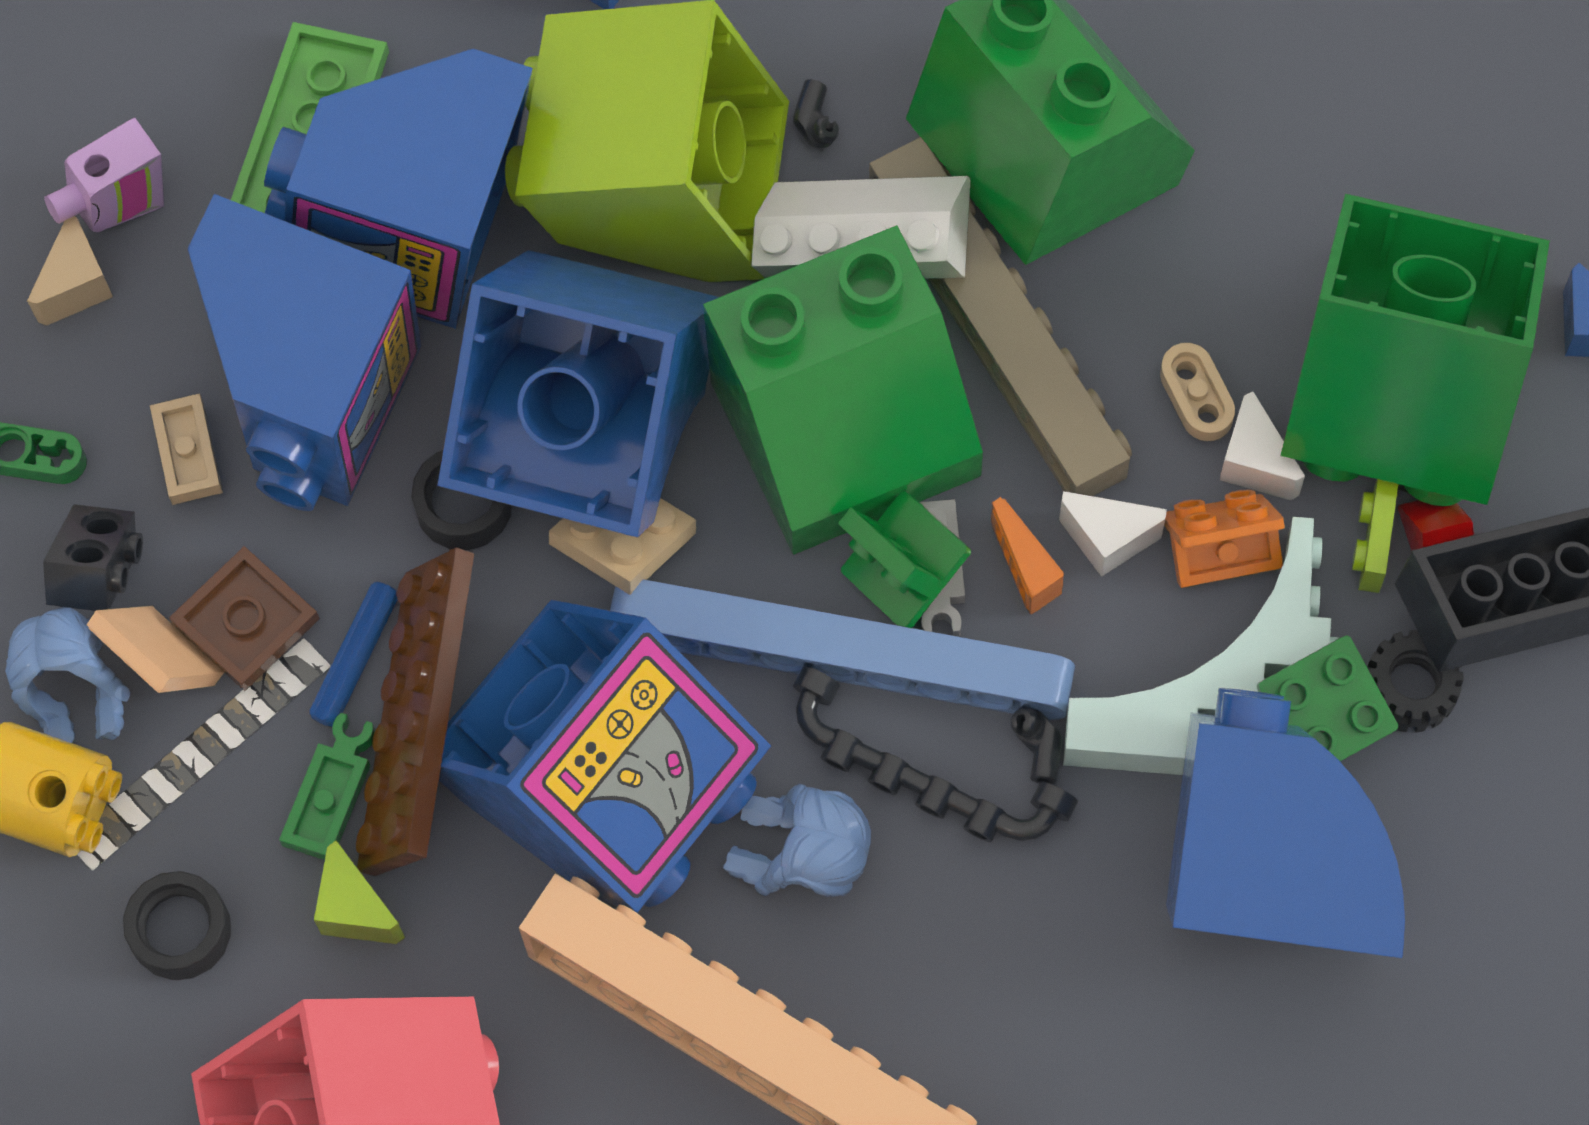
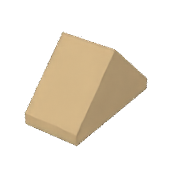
M75 216L64 221L27 300L38 323L50 325L113 297L78 218Z

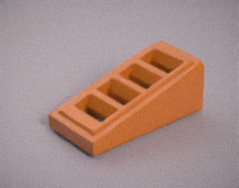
M999 497L992 502V527L1024 605L1029 613L1033 614L1062 594L1064 572L1008 502Z

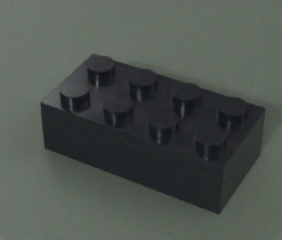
M1589 508L1412 550L1395 582V586L1438 672L1589 634Z

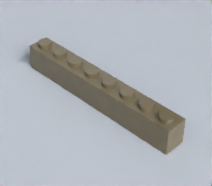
M921 137L869 163V179L950 176L949 171ZM969 197L965 278L928 279L1063 491L1095 496L1127 478L1130 457L1132 456L1131 447L1119 429L1112 431L1103 417L1105 415V408L1100 397L1092 388L1086 390L1077 377L1079 369L1074 357L1067 348L1059 349L1051 337L1053 330L1048 317L1040 307L1033 309L1025 296L1027 290L1022 277L1014 267L1007 269L999 256L1001 249L996 237L989 228L982 230L974 218L975 208Z

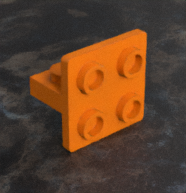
M1254 490L1233 491L1225 495L1224 501L1205 504L1203 500H1186L1175 504L1174 510L1166 512L1164 526L1170 533L1177 583L1181 588L1281 569L1283 566L1278 530L1285 528L1284 518L1262 494H1256Z

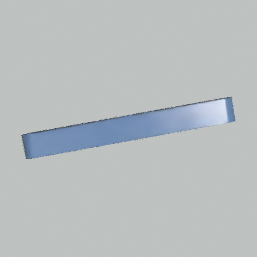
M644 579L631 595L615 586L610 611L646 617L681 653L799 674L802 667L807 666L839 682L1013 714L1019 708L1029 707L1039 710L1049 720L1063 719L1067 714L1075 664L1071 660L1055 654Z

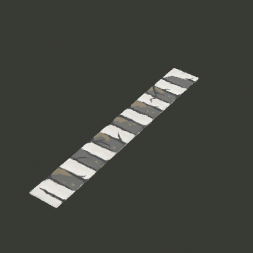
M303 638L263 673L246 691L242 690L121 793L112 803L107 805L99 820L103 824V833L97 848L93 853L81 850L77 855L93 871L328 670L331 665Z

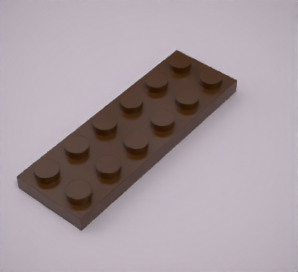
M457 547L405 572L398 586L397 600L400 602L397 624L394 626L389 639V649L392 652L390 669L381 687V699L384 701L381 723L375 730L372 741L373 750L376 751L373 772L369 776L364 789V799L367 802L365 821L356 838V851L359 853L357 869L362 873L377 876L427 858L474 560V553Z

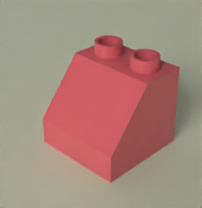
M474 996L303 999L191 1073L200 1125H500L493 1093L499 1074L498 1055L491 1039L481 1034Z

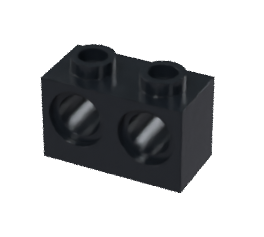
M77 504L72 506L43 561L46 605L91 611L110 609L117 593H124L126 590L131 565L138 564L142 556L143 536L142 533H136L134 511Z

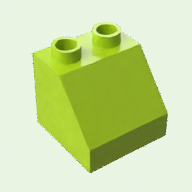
M715 0L546 15L539 56H530L524 62L525 66L533 68L526 101L529 115L524 144L513 146L510 149L505 164L506 186L514 204L519 207H525L558 244L705 282L764 279V276L752 267L755 216L774 183L778 182L789 100Z

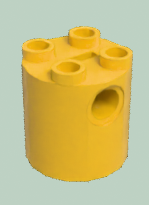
M3 722L0 724V833L67 857L76 856L81 850L93 853L103 833V824L99 820L105 809L106 802L112 803L118 795L122 783V774L112 770V762L107 755L13 722Z

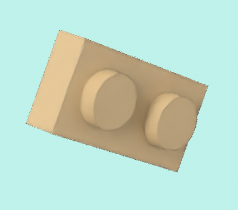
M200 393L150 405L167 491L172 505L223 493L204 402Z

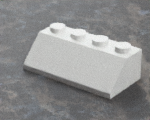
M968 176L775 182L755 216L752 267L768 278L898 225L924 279L965 278L970 178Z

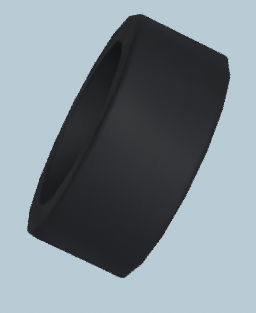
M443 450L436 452L421 465L413 479L411 499L421 529L433 542L448 549L457 547L462 550H472L487 545L503 532L511 517L512 505L492 500L489 510L477 520L464 524L448 523L442 520L434 512L432 506V495L438 485Z
M183 871L161 873L142 883L130 897L123 915L124 937L136 959L154 975L170 980L195 978L212 969L225 954L231 937L230 914L217 890L201 876ZM187 896L194 898L204 906L208 914L209 929L206 937L197 948L184 955L169 956L158 952L151 946L146 936V922L149 914L158 904L171 897Z

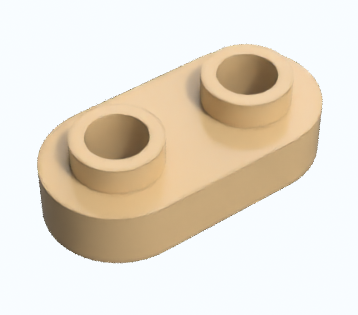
M1193 343L1174 345L1165 353L1162 359L1160 378L1183 426L1190 435L1199 440L1214 441L1222 438L1232 427L1235 405L1209 353L1199 345ZM1186 369L1191 371L1194 377L1185 380L1180 378L1177 372ZM1209 412L1216 417V420L1206 423L1199 418V415Z

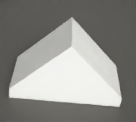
M1253 391L1243 397L1225 456L1220 480L1292 500L1300 495L1305 475L1295 459L1280 456L1284 441Z
M1063 491L1059 521L1102 577L1161 539L1167 509Z

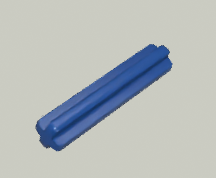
M377 581L370 585L309 710L311 718L316 722L333 727L336 717L343 713L397 602L396 590L391 586Z

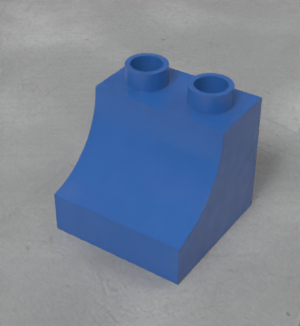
M527 250L472 283L437 486L639 537L655 520L665 479L679 439L694 408L705 395L709 374V359L703 304L719 297Z

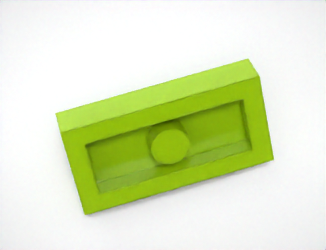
M1377 479L1372 493L1363 492L1358 522L1367 524L1365 540H1356L1352 561V570L1361 572L1358 590L1379 593L1386 576L1398 484Z

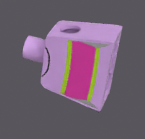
M133 118L68 156L64 162L67 186L44 197L51 216L58 224L80 214L91 231L100 232L164 207L161 153L136 118Z

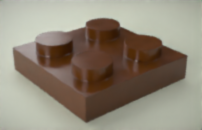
M245 546L169 617L172 625L244 691L320 619L314 608Z

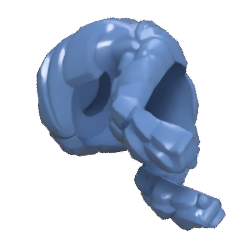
M61 607L50 610L41 616L27 619L21 622L13 631L9 641L5 670L10 688L13 691L11 698L15 704L19 705V709L38 721L40 727L44 730V734L74 743V723L69 719L70 710L64 702H57L48 693L38 690L33 683L34 677L41 676L45 671H69L97 687L95 738L99 740L103 738L114 740L120 735V730L123 729L124 720L122 715H124V707L122 701L127 702L130 698L129 688L115 676V673L97 655L104 643L88 629L87 623L91 618H86L72 608Z
M798 784L791 788L787 795H782L780 798L752 796L741 809V820L747 821L750 825L761 826L763 824L771 828L780 825L782 828H792L782 852L771 861L762 854H755L733 846L727 854L726 863L723 865V869L729 872L730 876L743 879L744 882L755 885V890L763 896L776 892L780 888L784 889L792 884L812 889L821 896H845L850 893L852 882L859 878L866 866L871 843V829L862 810L844 792L823 791Z

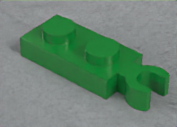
M340 713L336 717L332 728L336 740L332 748L318 743L279 841L283 847L325 860L327 847L335 841L340 843L371 766L368 759L360 757L359 753L366 751L372 745L375 733L372 722L366 721L360 735L348 737L345 735L350 722L347 714Z

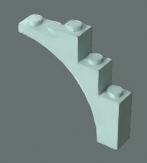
M1292 518L1287 535L1283 566L1273 592L1252 624L1224 652L1192 673L1151 690L1109 698H1069L1063 766L1183 775L1190 714L1193 712L1215 715L1218 688L1258 692V682L1337 640L1339 637H1330L1331 618L1318 617L1320 586H1311L1312 568L1320 569L1322 558V537H1313L1314 518Z

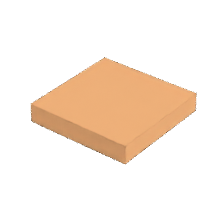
M153 606L96 610L87 623L88 629L157 693L215 686L224 673Z

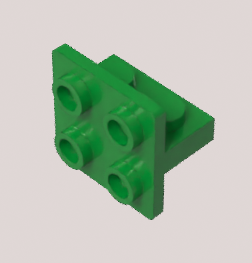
M906 491L899 493L878 521L850 507L838 523L853 538L848 545L854 551L841 567V573L897 626L912 628L971 554V549Z
M1348 635L1338 638L1257 684L1258 692L1284 696V700L1291 701L1288 725L1299 726L1331 752L1339 761L1344 760L1398 729L1397 721L1353 640Z

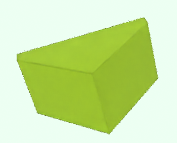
M335 841L330 844L326 851L314 922L321 935L397 944L403 940L405 936L399 923L339 843Z

